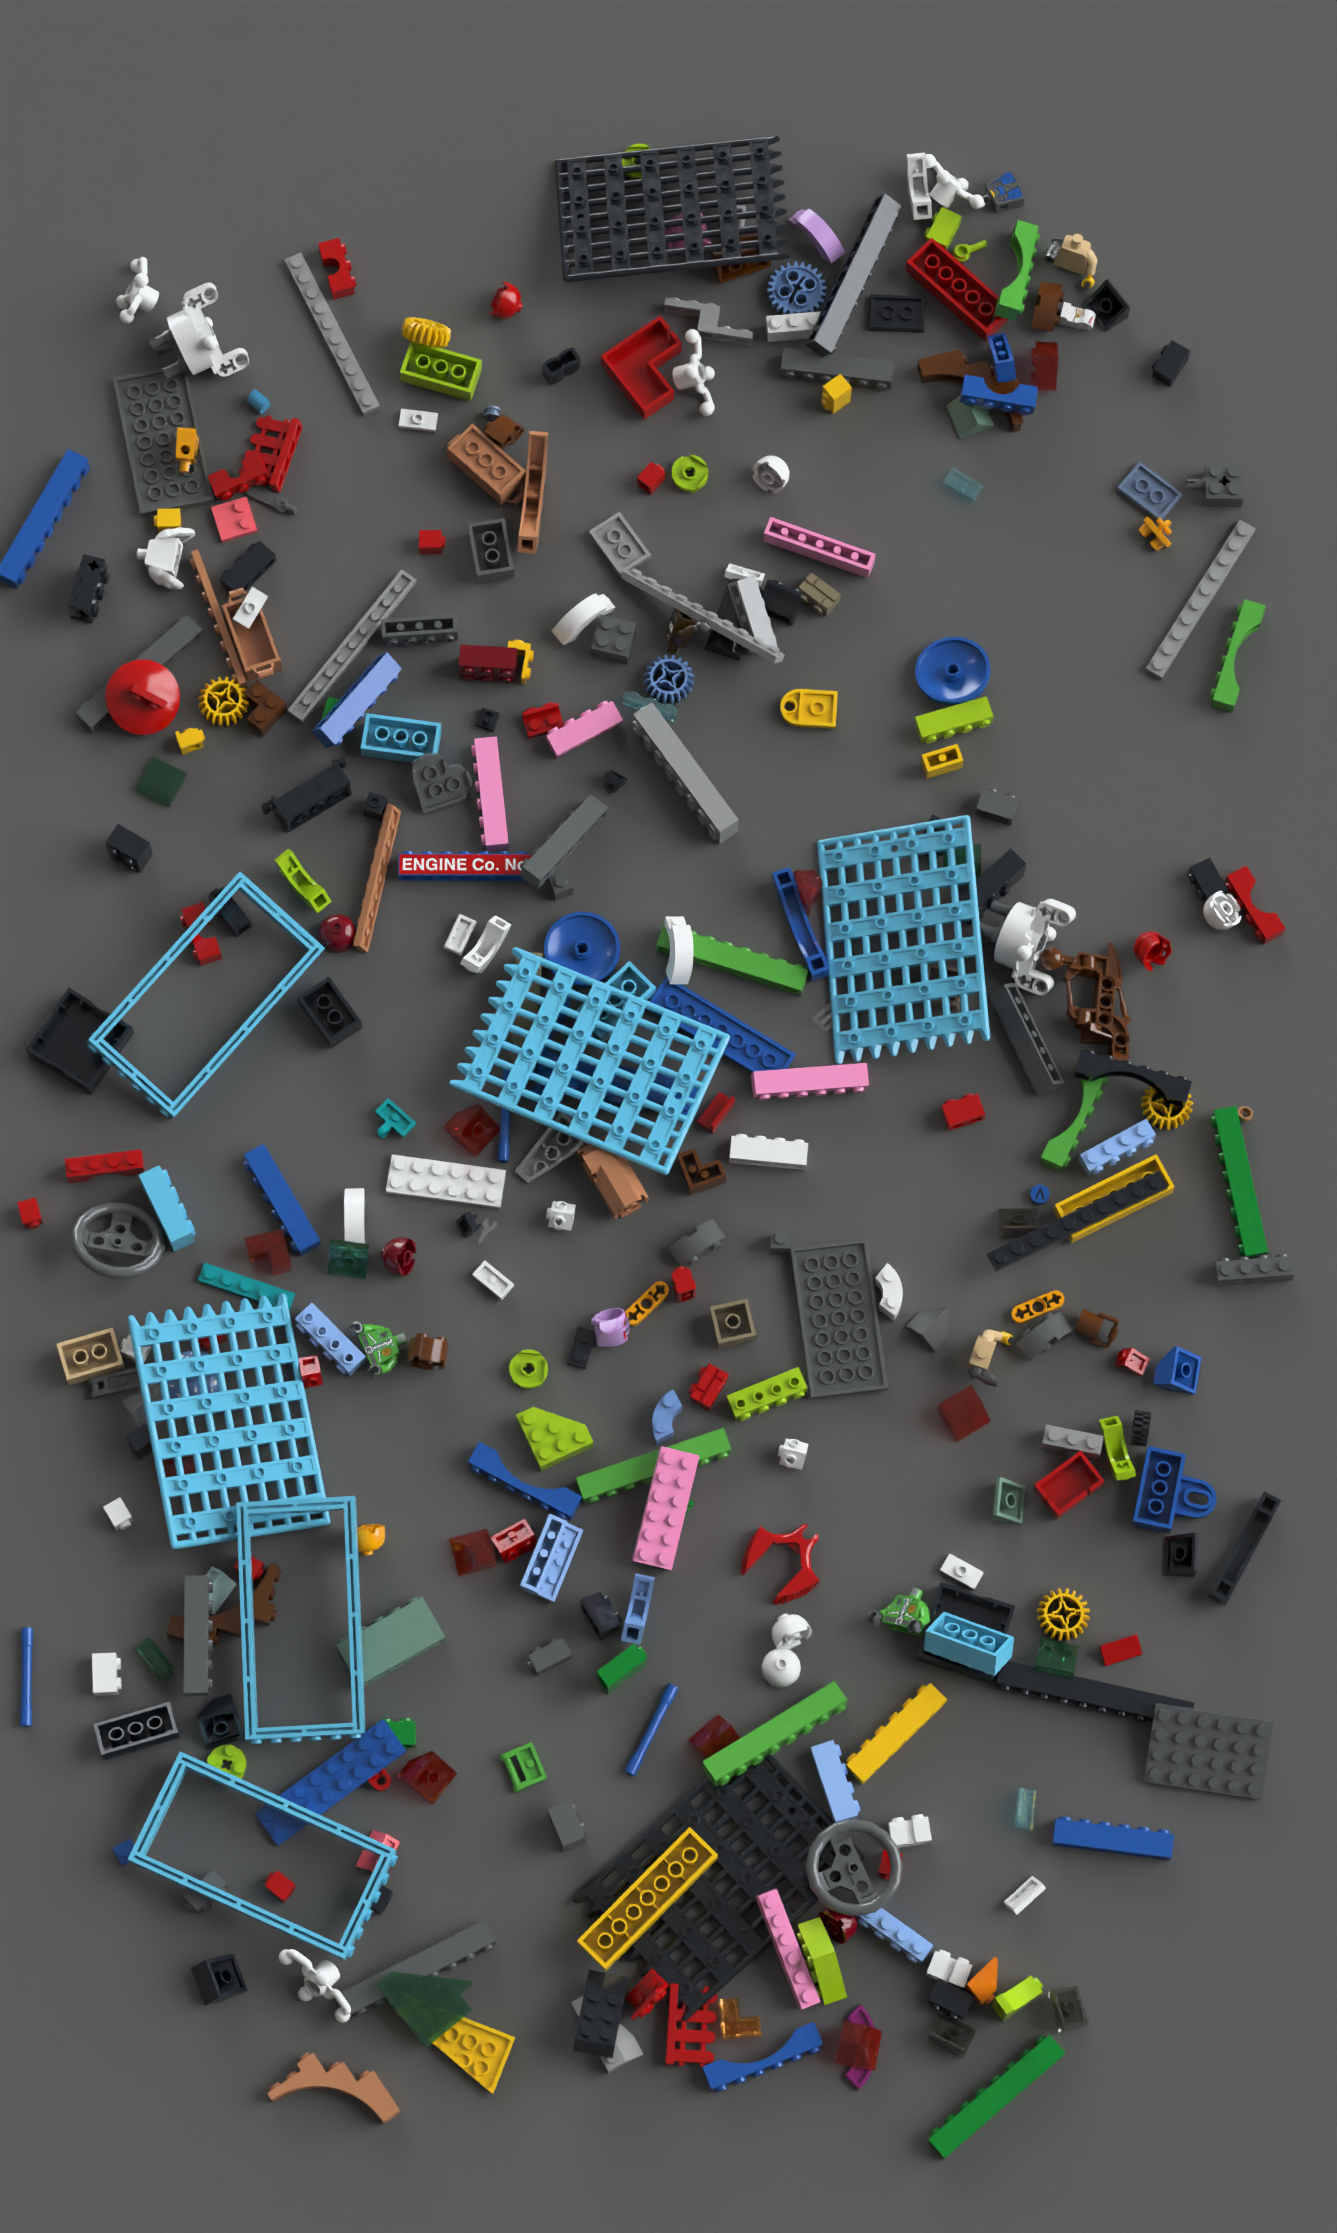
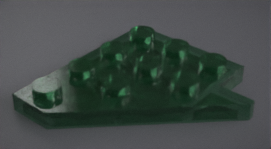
M390 1972L375 1984L425 2048L473 2010L461 1995L463 1991L473 1984L469 1980Z

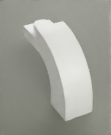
M925 153L907 154V182L913 219L932 218L931 199L927 184Z
M595 593L572 608L551 632L563 645L575 641L587 625L599 618L600 614L606 615L611 613L615 606L604 594L598 596Z
M496 915L491 918L475 947L463 957L460 964L470 972H479L481 974L499 950L511 924Z
M684 916L665 917L664 924L670 941V957L665 970L669 983L688 984L693 967L691 927L686 925Z
M364 1188L345 1189L344 1230L346 1257H365Z

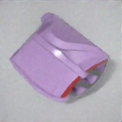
M612 1308L603 1310L591 1319L598 1347L619 1346L627 1341V1336L630 1332V1321L623 1309Z

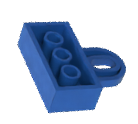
M1148 1446L1145 1452L1131 1526L1169 1534L1172 1529L1174 1515L1192 1519H1201L1208 1516L1216 1505L1215 1490L1204 1480L1182 1476L1186 1454ZM1190 1493L1203 1495L1207 1498L1208 1503L1206 1505L1191 1503L1188 1501L1187 1496Z

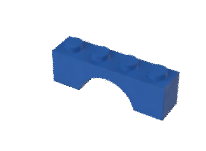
M965 375L962 382L960 403L968 406L978 405L986 409H1001L1004 412L1014 411L1022 415H1033L1038 387L1019 384L1012 393L997 394L986 386L984 378Z

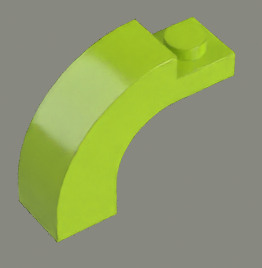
M289 848L274 860L287 883L316 913H319L332 902L325 890L307 874Z
M1113 1416L1100 1419L1101 1436H1104L1103 1445L1113 1478H1116L1118 1481L1135 1477V1469L1127 1452L1123 1427L1119 1417Z

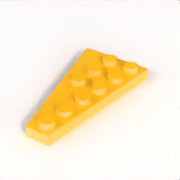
M403 1994L396 2013L491 2094H494L515 2037Z

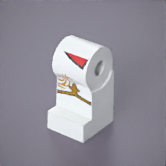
M1064 302L1059 324L1077 329L1091 330L1096 314L1091 310L1073 307L1071 303Z

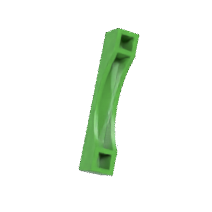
M1020 220L1016 222L1010 246L1017 259L1018 277L1011 285L1001 291L994 313L996 316L1016 321L1017 316L1023 313L1025 305L1022 304V301H1025L1028 290H1025V287L1029 285L1031 276H1028V273H1031L1034 265L1031 259H1034L1037 251L1034 245H1037L1040 234H1037L1039 226Z
M1244 599L1243 605L1239 604L1236 612L1239 618L1237 622H1233L1230 631L1234 634L1232 639L1228 638L1225 649L1229 650L1227 655L1223 654L1220 663L1223 669L1222 672H1217L1215 679L1218 685L1216 689L1212 688L1209 698L1213 700L1212 707L1233 713L1240 690L1234 673V658L1242 642L1259 629L1266 605Z
M1110 1077L1100 1078L1093 1082L1079 1079L1082 1087L1080 1112L1066 1131L1048 1141L1040 1163L1060 1172L1063 1167L1067 1168L1071 1159L1068 1155L1071 1150L1075 1151L1079 1143L1077 1136L1079 1133L1083 1134L1087 1126L1084 1122L1087 1117L1091 1118L1095 1109L1092 1105L1095 1100L1099 1101L1103 1091L1100 1088L1102 1084H1107Z

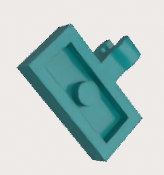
M389 1098L375 1111V1114L385 1122L377 1130V1135L382 1139L388 1135L391 1129L404 1138L416 1126V1122Z

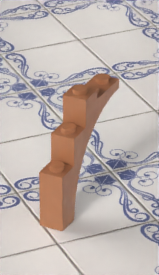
M529 432L525 489L517 552L536 554L546 480L548 432Z
M306 2053L298 2059L300 2062L297 2063L300 2072L293 2071L286 2076L287 2080L282 2084L279 2082L275 2083L269 2088L270 2092L267 2093L271 2101L274 2102L285 2095L305 2089L336 2090L363 2102L376 2113L384 2124L401 2113L374 2070L372 2072H369V2070L365 2071L359 2076L360 2080L356 2081L343 2061L342 2063L336 2062L328 2068L330 2071L326 2073L314 2053Z

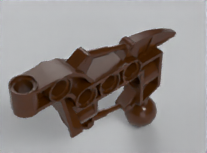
M1110 942L1108 944L1107 957L1079 952L1076 957L1064 956L1055 947L1044 949L1039 958L1040 964L1044 969L1055 971L1061 966L1068 968L1063 977V982L1066 983L1068 1009L1066 1013L1070 1021L1075 1022L1074 1027L1082 1030L1080 1043L1108 1044L1107 1055L1121 1062L1122 1060L1129 1061L1130 1039L1126 1026L1130 1023L1131 1017L1128 1016L1126 1004L1123 1000L1121 986L1123 985L1122 970L1113 943ZM1075 976L1095 979L1092 1009L1073 1006L1070 981ZM1102 984H1105L1108 989H1105ZM1116 990H1118L1120 999L1119 1004L1122 1018H1118L1113 1014ZM1100 1001L1104 1002L1107 1007L1102 1006ZM1099 1019H1102L1105 1024H1101ZM1116 1040L1120 1041L1122 1045H1118Z

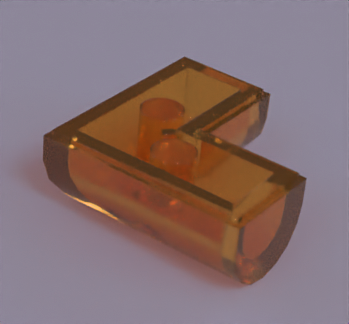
M738 1998L718 1999L722 2040L762 2037L760 2016L740 2018Z

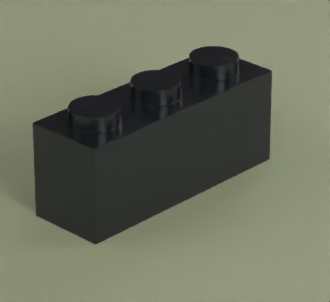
M260 540L256 544H251L247 549V553L243 557H238L234 562V566L222 573L220 578L221 585L228 592L242 587L244 591H247L276 562V555Z

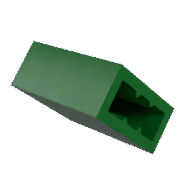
M634 1643L596 1671L597 1680L608 1694L646 1667V1652L641 1646L637 1647Z

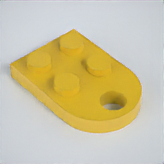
M791 690L781 700V715L792 726L835 729L838 691ZM791 703L795 706V709L787 711L784 706Z

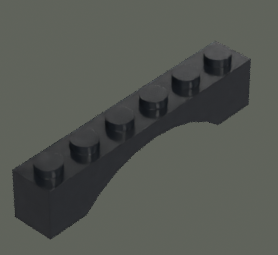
M1092 1050L1080 1051L1073 1076L1090 1082L1110 1076L1134 1078L1152 1087L1166 1103L1185 1108L1192 1081H1189L1187 1077L1171 1076L1170 1073L1162 1070L1159 1072L1153 1071L1148 1066L1141 1065L1139 1067L1127 1060H1122L1121 1062L1114 1060V1057L1109 1055H1097Z
M1265 1491L1263 1492L1208 1596L1209 1598L1226 1606L1282 1500Z

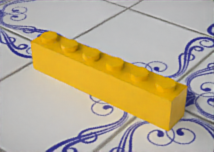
M931 1683L928 1686L922 1685L916 1692L918 1695L913 1700L909 1698L902 1705L904 1709L900 1713L896 1711L888 1719L890 1723L885 1727L883 1725L880 1726L874 1733L876 1736L871 1741L867 1739L860 1746L862 1750L858 1754L854 1752L848 1757L846 1768L862 1785L946 1704L947 1699Z

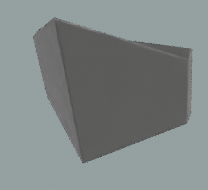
M947 1306L919 1312L906 1326L934 1352L948 1339Z

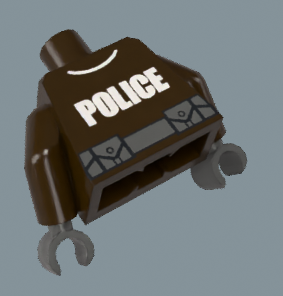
M674 608L666 632V639L669 643L667 652L677 655L680 647H687L691 635L697 633L696 630L700 629L703 633L707 632L710 629L709 623L703 618L699 619L696 623L695 619Z

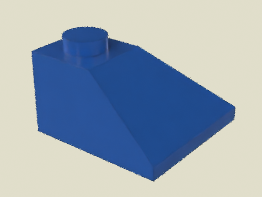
M1174 1346L1156 1365L1153 1384L1165 1390L1195 1395L1202 1357Z

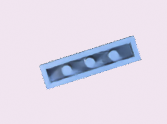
M831 1740L812 1746L810 1752L834 1823L858 1818L860 1807L858 1801L853 1800L852 1793H854L851 1781L847 1782L845 1775L848 1772L845 1763L840 1761L839 1756L842 1754L839 1745H835L834 1741Z

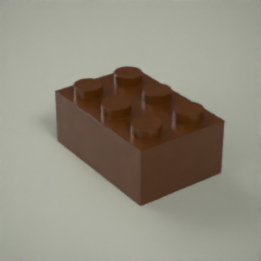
M758 233L739 235L740 242L758 240ZM759 247L741 249V256L760 255ZM722 251L710 252L711 260L723 258ZM771 261L712 267L719 284L768 268L771 266Z

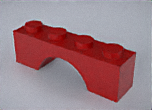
M1246 865L1227 875L1225 885L1228 889L1227 891L1233 894L1240 909L1242 908L1245 913L1246 922L1249 925L1252 924L1255 929L1254 934L1259 941L1261 940L1263 944H1266L1283 935L1286 928L1276 912H1262L1253 905L1250 892L1254 888L1256 880Z
M141 1149L65 1159L68 1183L88 1181L93 1177L105 1174L131 1176L145 1172Z

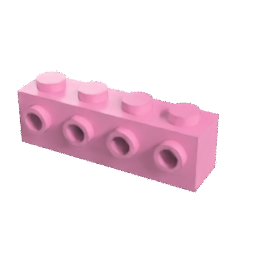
M606 700L597 705L598 709L592 712L589 709L580 714L581 718L577 720L572 718L566 721L564 727L560 729L555 727L547 732L549 735L545 739L554 756L558 758L622 724L623 719L613 701L608 703Z

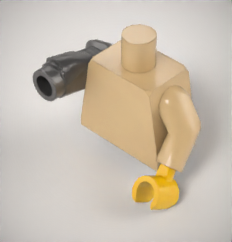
M1080 234L1066 235L1064 239H1052V244L1044 253V260L1047 263H1052V265L1084 276L1087 274L1081 285L1084 287L1086 281H1088L1090 289L1095 283L1092 276L1095 275L1097 257L1093 250H1091V243L1083 240V236Z
M988 1329L983 1332L982 1336H978L967 1368L972 1378L975 1377L988 1386H997L1000 1376L988 1371V1367L997 1341L1010 1346L1011 1343H1008V1339L1014 1337L1012 1334Z

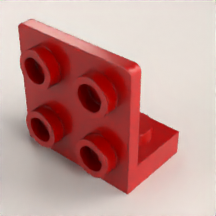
M653 1968L625 1997L637 2010L630 2017L632 2020L638 2017L642 2019L645 2015H648L653 2010V2005L667 1994L665 1990L669 1987V1984Z

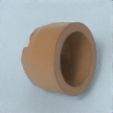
M1242 1106L1238 1109L1240 1122L1248 1123L1252 1119L1253 1111L1251 1108Z

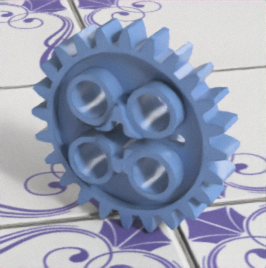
M796 261L794 266H791L788 262L787 268L781 265L780 271L775 270V276L771 275V282H768L769 289H767V294L770 295L768 300L773 301L772 308L777 306L776 312L783 311V315L787 313L814 312V309L819 311V305H824L823 299H826L825 292H827V287L824 286L826 280H821L822 273L817 274V268L811 270V264L804 267V262L800 266H798ZM790 277H795V278H797V280H796V281H791V280H789V278H790ZM804 277L805 279L800 285V290H797L801 279ZM806 285H812L813 288H812V289H808V288H806L805 286H806ZM787 292L789 295L782 296L780 293ZM798 300H804L805 303H804V304H799V303H797V301H798Z

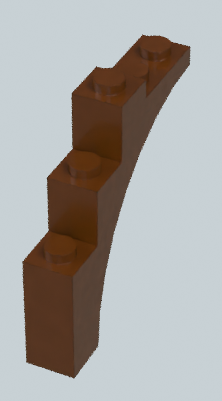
M961 349L918 359L917 363L922 383L945 381L962 384L964 376L970 375L984 378L986 386L997 394L1012 393L1020 384L1018 377L1009 382L998 383L997 377L994 376L993 368L988 365L987 360L968 365L966 355H962ZM1002 411L1007 417L1013 432L1020 431L1021 424L1024 423L1022 414L1014 411Z
M271 1562L264 1579L253 1592L254 1622L270 1626L271 1621H275L277 1615L275 1605L269 1603V1600L273 1601L276 1592L273 1588L275 1582H279L282 1571H279L278 1564ZM240 1604L220 1614L209 1616V1620H213V1632H209V1640H213V1647L218 1645L220 1639L218 1632L241 1638ZM171 1616L166 1631L167 1637L184 1642L183 1616Z

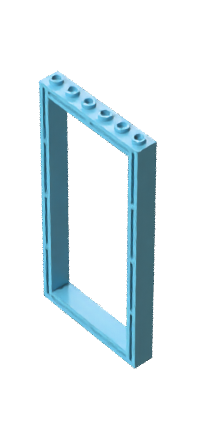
M239 872L86 1041L89 1044L87 1047L95 1054L98 1052L103 1057L102 1061L109 1067L111 1065L117 1069L116 1073L124 1080L127 1078L134 1090L144 1093L146 1095L145 1099L151 1105L156 1104L163 1116L172 1119L325 948L244 874ZM239 890L306 951V954L178 1097L172 1101L103 1038L230 897Z
M355 1496L237 1502L245 1740L250 1741L251 1744H262V1740H270V1743H282V1739H290V1742H301L302 1738L309 1737L310 1741H320L322 1737L328 1736L330 1740H339L341 1736L349 1735V1739L361 1738V1735L366 1732ZM344 1510L353 1723L258 1728L250 1516Z
M180 1751L128 1857V1861L144 1870L346 1961L347 1957L351 1958L355 1950L353 1944L356 1939L359 1940L362 1936L364 1929L361 1927L364 1921L368 1922L372 1914L370 1908L373 1902L377 1903L381 1895L379 1889L382 1884H386L390 1875L387 1872L390 1866L394 1867L398 1856H396V1849ZM187 1770L380 1857L339 1944L146 1856Z

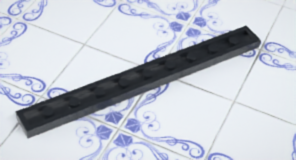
M1157 1171L987 1253V1257L995 1272L1151 1198L1167 1190L1168 1187L1160 1172Z

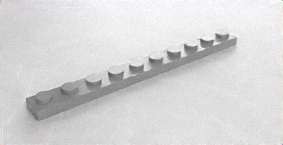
M300 252L285 259V264L363 416L380 409V405L302 253Z
M1242 520L1238 521L1145 671L1162 680L1251 539L1256 528Z
M637 569L623 571L621 578L697 621L701 618L705 619L711 629L772 663L783 661L785 655L779 652L780 650L777 647L766 645L761 638L750 636L748 631L734 627L732 622L718 618V615L714 612H707L698 603L689 602L687 597L673 593L671 588L657 584L655 579L646 578Z
M404 570L397 574L287 711L290 715L301 723L307 719L380 629L381 619H388L417 583L415 578Z

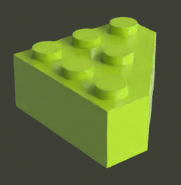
M536 1407L516 1414V1421L540 1471L546 1470L594 1447L593 1439L585 1424Z
M818 1917L797 1924L799 1933H796L797 1939L802 1947L804 1956L807 1958L805 1962L808 1971L811 1973L813 1982L817 1984L815 1989L818 1997L822 1998L824 2005L847 1998L836 1952L821 1918Z

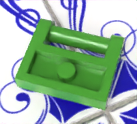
M532 1742L499 1756L501 1762H504L514 1785L512 1787L514 1793L547 1780ZM515 1756L526 1778L524 1782H520L511 1758Z

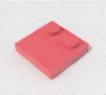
M247 497L211 507L222 543L258 532Z

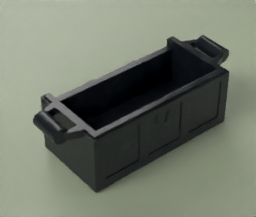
M341 756L338 760H331L332 766L278 798L271 796L268 802L262 804V812L269 814L273 810L286 831L291 832L351 796L350 781L342 768L347 766L346 757Z

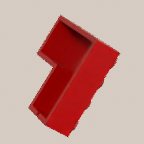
M658 316L601 355V366L644 420L674 400V390L657 368L682 352V342L673 331L670 332V327L664 319Z

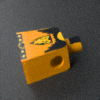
M177 427L176 460L177 463H180L179 472L190 473L191 464L195 465L197 462L199 435L194 428Z

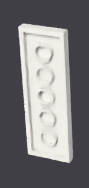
M392 1155L386 1193L500 1209L506 1170Z

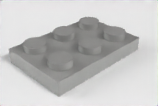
M620 512L589 531L591 538L620 577L623 571L634 569L651 558L647 548Z

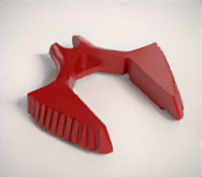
M802 1524L795 1531L788 1534H773L760 1526L750 1538L749 1544H747L748 1547L741 1562L743 1563L740 1570L742 1576L756 1564L773 1544L788 1545L800 1556L801 1570L772 1601L774 1605L784 1604V1602L788 1603L793 1601V1599H797V1597L804 1596V1594L807 1595L808 1592H811L820 1583L819 1578L811 1568L810 1559L811 1550L818 1542L819 1535L815 1534L809 1540L804 1539L802 1533L808 1527L807 1524Z

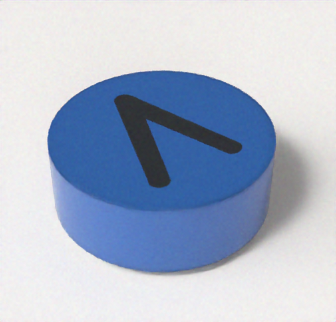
M1044 1185L1034 1186L1030 1193L1032 1202L1037 1205L1045 1204L1050 1196L1048 1188Z

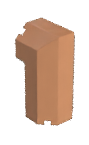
M607 1135L599 1138V1140L605 1141ZM591 1144L577 1150L579 1159H584V1162L581 1164L589 1179L594 1182L615 1219H618V1215H621L622 1218L630 1215L642 1207L640 1204L642 1201L645 1204L649 1201L647 1193L627 1159Z

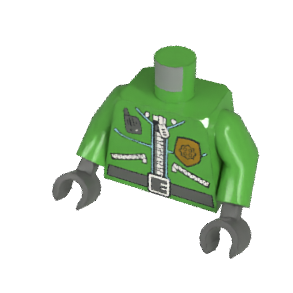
M359 1322L349 1325V1327L355 1328V1331L351 1332L352 1336L360 1333L358 1335L359 1341L370 1364L367 1372L372 1371L374 1373L371 1378L375 1379L378 1375L390 1372L400 1356L397 1347L407 1343L404 1333L392 1336L390 1329L383 1326L360 1324Z
M913 1587L909 1596L897 1595L895 1600L885 1609L879 1612L870 1611L867 1614L868 1622L873 1621L875 1625H879L880 1621H882L891 1630L922 1636L924 1626L930 1622L929 1608L920 1600L923 1591Z

